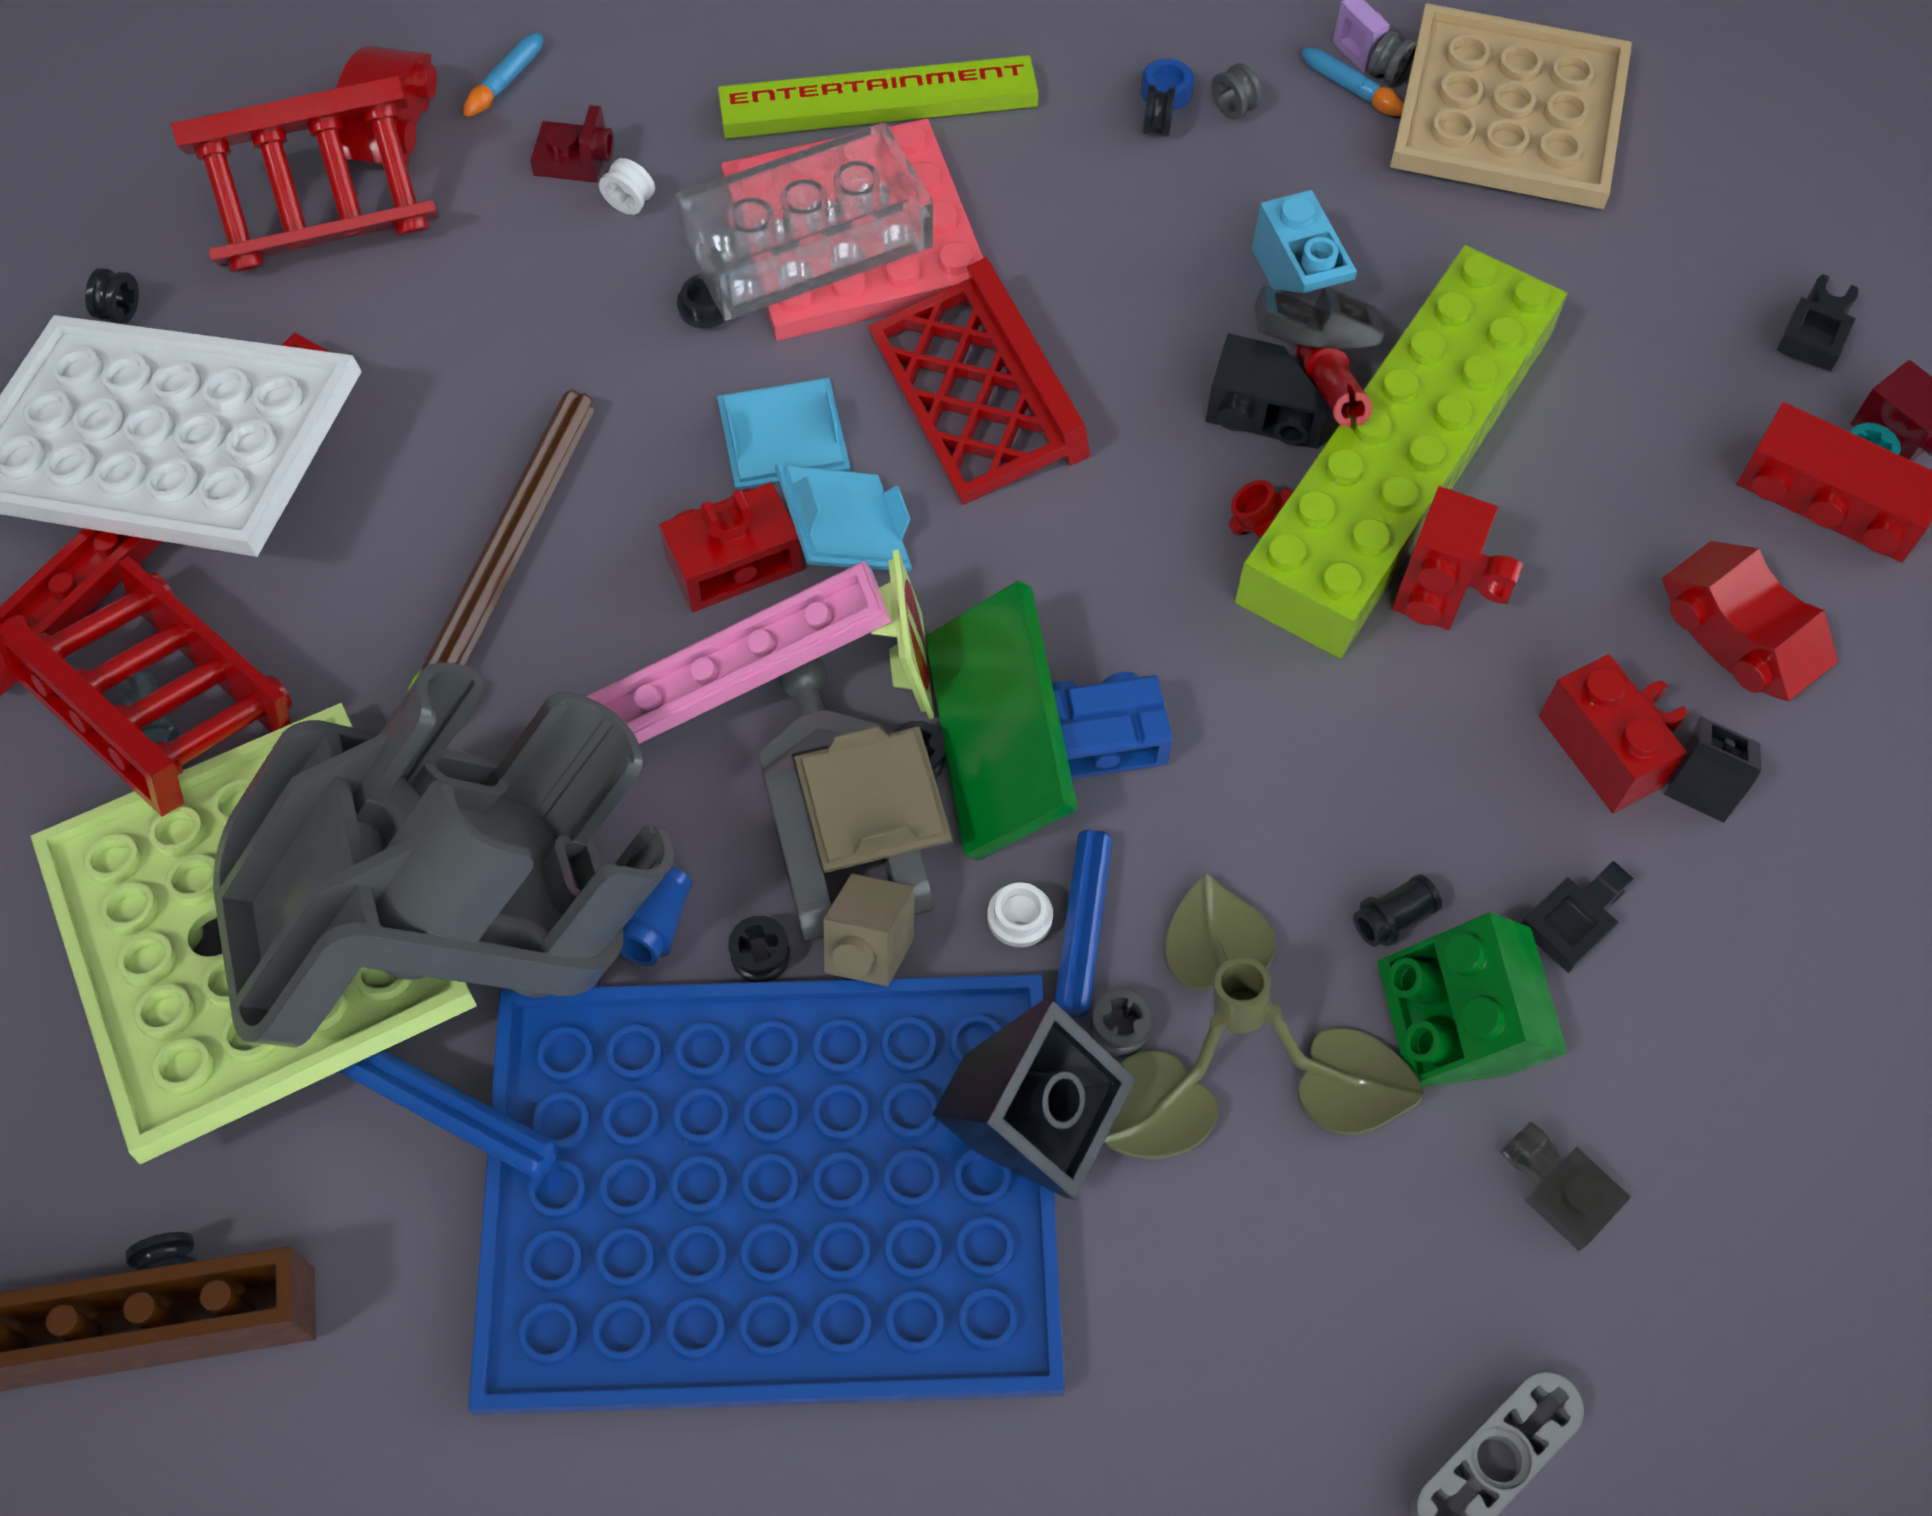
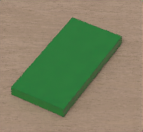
M1017 580L925 635L941 730L945 739V752L964 856L980 860L1078 810L1033 590L1031 586Z

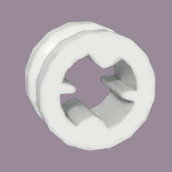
M625 158L615 160L609 172L604 174L599 181V189L604 199L618 211L629 215L639 213L645 201L650 199L655 191L654 181L649 173L636 162Z

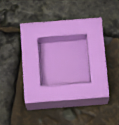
M1343 0L1340 4L1332 42L1363 73L1368 72L1371 56L1382 37L1389 31L1390 25L1365 0Z

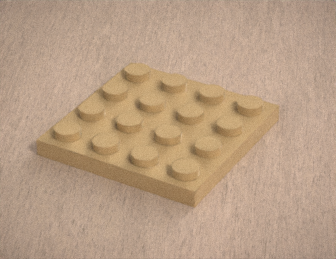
M1426 3L1419 28L1416 50L1413 56L1390 168L1604 210L1611 190L1632 42Z

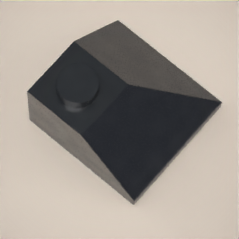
M1042 1000L964 1055L932 1115L976 1153L1064 1198L1075 1200L1136 1078L1053 1000Z

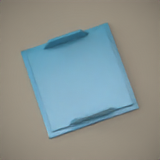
M829 377L717 396L736 491L754 489L770 482L773 485L780 484L775 470L777 464L851 472Z
M783 464L775 466L807 564L850 568L865 561L871 569L889 571L888 560L893 559L892 550L899 549L906 571L910 572L912 570L902 541L910 521V516L899 486H894L884 492L879 475Z

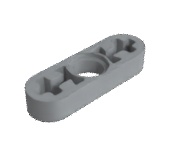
M1551 1372L1534 1374L1522 1382L1418 1489L1411 1501L1410 1516H1435L1438 1508L1431 1500L1432 1496L1434 1495L1443 1502L1455 1495L1466 1483L1479 1494L1471 1498L1459 1510L1457 1516H1498L1581 1426L1584 1417V1406L1581 1395L1576 1387L1565 1377ZM1530 1394L1538 1399H1543L1549 1394L1552 1395L1560 1404L1556 1408L1554 1415L1561 1425L1550 1420L1537 1428L1527 1439L1516 1428L1524 1423L1536 1410L1537 1404ZM1505 1416H1508L1512 1426L1504 1422ZM1498 1440L1505 1443L1512 1450L1516 1458L1517 1468L1511 1481L1497 1482L1488 1478L1482 1472L1478 1464L1477 1453L1483 1441ZM1532 1445L1537 1446L1539 1448V1452L1537 1454H1535ZM1457 1467L1460 1468L1464 1479L1454 1474V1470ZM1480 1494L1490 1499L1491 1503L1487 1507Z

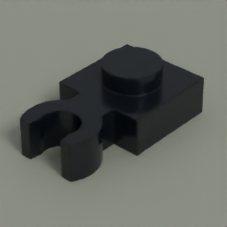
M1822 274L1816 280L1807 299L1801 297L1776 350L1831 372L1840 357L1856 318L1847 314L1857 299L1859 291L1858 287L1851 285L1845 296H1833L1826 289L1830 276Z

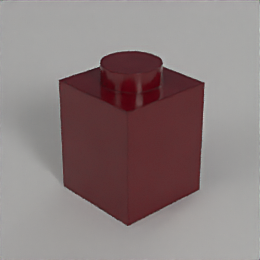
M1909 359L1871 390L1850 425L1855 427L1863 423H1877L1887 427L1896 435L1900 442L1901 451L1899 455L1911 461L1924 451L1932 456V376Z

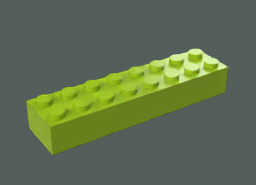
M1464 245L1364 389V392L1371 399L1373 406L1369 419L1363 424L1356 425L1349 415L1351 427L1339 425L1244 562L1235 603L1341 659L1416 545L1438 486L1450 490L1453 488L1551 337L1568 293Z

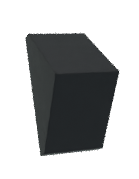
M1700 716L1685 747L1687 754L1676 768L1664 795L1724 823L1755 783L1761 772L1760 743Z

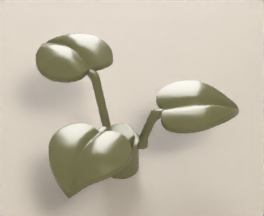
M1205 874L1188 891L1172 917L1166 935L1165 959L1173 977L1185 988L1203 991L1214 987V1016L1210 1019L1209 1031L1197 1061L1189 1073H1187L1185 1066L1177 1057L1162 1051L1138 1052L1120 1063L1136 1080L1103 1144L1116 1152L1139 1159L1175 1157L1199 1146L1215 1127L1219 1115V1103L1216 1096L1198 1082L1207 1071L1221 1034L1226 1029L1238 1034L1250 1033L1262 1027L1265 1022L1271 1023L1294 1065L1301 1070L1307 1071L1299 1082V1102L1311 1120L1323 1129L1342 1135H1360L1374 1131L1419 1105L1424 1091L1416 1075L1403 1059L1376 1038L1350 1028L1323 1030L1316 1035L1312 1042L1310 1058L1306 1057L1301 1052L1282 1018V1007L1270 1002L1271 978L1267 970L1275 957L1276 949L1275 935L1271 925L1253 906L1236 897L1221 886L1213 877Z

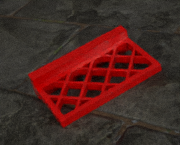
M987 257L966 266L969 279L868 326L873 341L962 506L1064 457L1069 466H1072L1091 456L1083 420ZM964 302H967L972 311L965 328L940 322L945 311ZM979 325L981 326L983 332L977 331ZM906 329L922 333L914 352L892 347L887 338ZM934 335L959 341L952 360L926 355ZM971 344L994 349L995 356L989 369L963 363ZM901 364L908 365L906 371ZM1003 366L1007 373L1001 372ZM920 368L945 374L937 394L913 387ZM957 377L983 383L975 403L949 397ZM994 386L1018 391L1020 396L1013 412L986 406ZM924 405L931 407L929 414L926 411ZM1027 408L1032 416L1024 415ZM943 410L969 416L961 437L937 431L936 425ZM980 419L1007 425L999 446L972 440ZM1019 428L1042 433L1047 442L1046 445L1029 453L1010 449ZM947 448L955 450L952 457ZM966 453L993 459L987 473L968 482H965L959 470Z

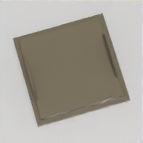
M879 726L836 736L827 749L794 756L824 873L953 842L919 726L886 734Z

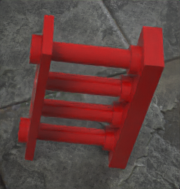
M399 76L170 123L177 147L187 155L195 153L197 160L204 161L228 242V245L208 249L211 261L220 266L228 264L230 272H241L263 266V256L394 227L397 235H407L429 229L428 220L439 217L437 208L433 200L417 203L394 122L399 117L397 110L409 108ZM364 117L365 124H372L395 206L392 209L362 215L339 136V131L343 130L342 122ZM308 129L310 136H316L340 219L311 227H306L283 143L288 141L286 134ZM252 141L254 148H260L284 229L283 233L252 240L226 157L231 154L230 146Z
M128 556L118 562L126 595L51 636L45 632L37 635L16 616L0 625V649L8 672L163 817L184 804L178 776L183 773L182 765L256 720L270 732L290 725L288 708L292 706V701L284 685L275 676L268 675L265 677L174 596L167 582L158 573H147ZM139 616H142L159 631L89 671L85 668L75 670L65 660V657ZM177 650H180L197 665L194 669L128 707L121 703L114 706L103 695L107 690ZM217 684L237 701L167 744L162 740L153 743L142 731L144 727Z

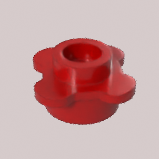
M1256 480L1246 484L1232 499L1231 511L1234 516L1229 521V528L1236 535L1251 532L1261 539L1292 495L1291 490L1285 488L1277 492L1272 484L1266 480Z

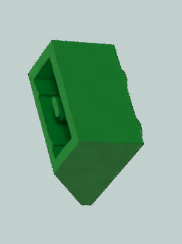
M1488 912L1377 961L1401 1059L1411 1068L1422 1087L1509 1076L1568 1053L1532 929L1529 926Z

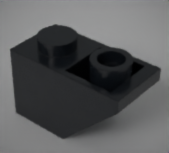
M1228 333L1212 383L1205 422L1221 425L1232 431H1245L1278 439L1290 445H1303L1317 449L1329 407L1321 393L1284 346Z

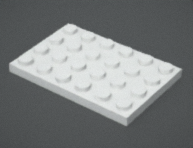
M54 315L0 395V514L258 557L362 371L353 355Z

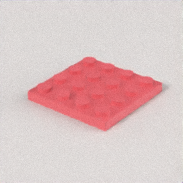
M928 118L721 163L722 178L776 341L897 313L969 279L966 266L983 259Z

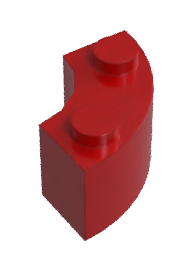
M364 46L349 58L336 88L399 76L409 108L397 110L399 117L394 122L405 162L409 164V156L414 151L416 144L415 125L422 112L429 109L430 98L434 97L437 87V73L435 67L431 65V53ZM364 117L342 122L343 130L339 131V136L346 159L382 163L372 124H365Z
M1710 541L1661 578L1671 601L1670 613L1675 622L1688 630L1704 650L1722 667L1733 674L1737 682L1750 692L1758 693L1761 691L1772 697L1789 702L1838 662L1825 611L1802 602L1787 591L1768 569L1759 548Z

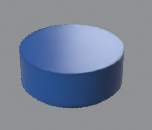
M1175 59L1153 61L1146 66L1142 74V98L1147 103L1149 85H1156V89L1159 92H1165L1169 87H1175L1173 110L1184 107L1192 98L1195 80L1193 71L1185 63Z

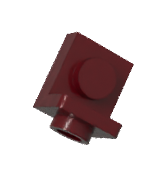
M589 105L584 125L542 121L530 160L534 176L597 183L603 161L611 160L614 145L613 131L611 128L605 127L602 107Z

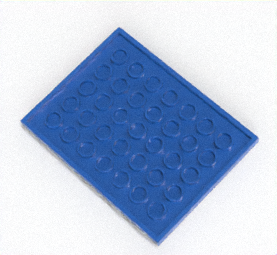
M1042 975L892 979L888 987L859 980L592 987L585 993L574 996L548 995L538 998L519 994L512 989L500 990L491 1107L551 1139L558 1149V1154L546 1175L541 1178H532L487 1153L468 1410L473 1415L1063 1396L1065 1382L1054 1192L976 1153L932 1115L964 1055L1044 1000Z

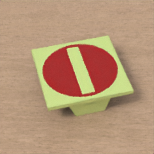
M899 549L892 550L893 559L888 560L891 582L879 588L892 622L872 631L871 634L897 638L898 644L889 649L893 687L912 690L920 711L926 712L929 719H934L935 713L922 612Z

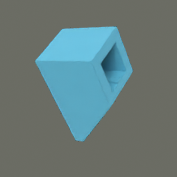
M1312 190L1260 203L1251 249L1272 289L1306 293L1356 278L1357 270Z

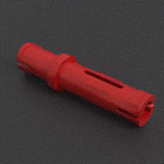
M1316 333L1317 342H1315L1311 334L1302 337L1296 347L1297 358L1304 365V373L1317 390L1320 391L1332 410L1335 420L1345 427H1351L1349 415L1356 425L1366 422L1372 413L1373 406L1371 399L1361 389L1349 370L1347 355L1341 348L1333 345L1326 334Z

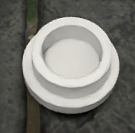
M1017 882L1001 888L993 895L988 905L987 921L993 935L1002 943L1012 947H1029L1043 940L1049 933L1053 921V908L1049 898L1043 891L1034 885Z

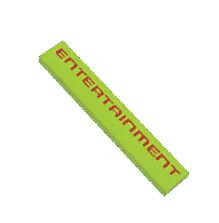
M1030 55L718 86L724 139L1038 107L1039 97Z

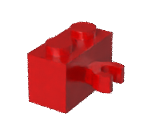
M772 482L754 489L734 491L727 499L713 504L710 501L704 502L700 509L685 510L677 514L673 519L659 523L666 559L692 613L804 570L801 544L795 526Z
M1438 486L1392 610L1407 615L1419 624L1435 625L1450 630L1467 587L1477 589L1483 597L1492 602L1507 604L1513 587H1515L1523 563L1509 556L1494 555L1490 557L1481 554L1499 506Z
M1609 653L1559 678L1544 704L1539 718L1611 813L1614 814L1665 786L1687 754L1685 748L1672 732L1679 727L1688 711L1684 706L1670 713L1658 710L1654 703L1661 699L1668 688L1664 681L1653 682L1647 685L1642 693H1640Z

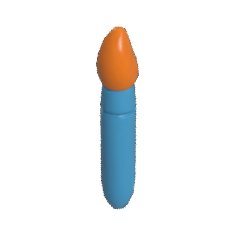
M532 33L524 37L486 76L480 85L474 86L471 89L464 103L462 112L464 116H475L489 109L494 98L503 92L541 51L544 41L542 34Z
M1307 47L1302 50L1303 60L1314 71L1359 98L1372 103L1378 112L1388 116H1401L1404 103L1391 88L1381 87L1371 78H1368L1366 75L1321 49Z

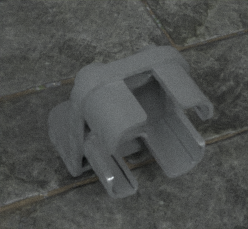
M440 662L431 664L421 671L380 733L321 720L302 721L287 728L275 743L229 816L223 829L215 858L213 874L214 900L232 1019L238 1036L243 1041L293 1048L302 1046L312 1037L361 968L382 970L395 977L409 980L431 977L507 988L519 994L536 998L548 995L574 996L590 990L619 956L624 939L623 927L671 869L674 862V849L668 831L664 828L646 825L636 835L615 864L607 863L603 865L594 833L637 779L643 765V756L638 741L628 725L612 710L591 698L571 692H557L546 699L503 761L447 749L451 740L483 696L485 687L481 673L477 669L455 663Z

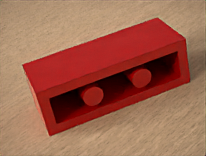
M1782 402L1736 485L1757 494L1765 500L1781 505L1812 520L1817 525L1827 527L1867 546L1874 552L1884 554L1903 563L1927 531L1932 521L1931 469L1785 402Z

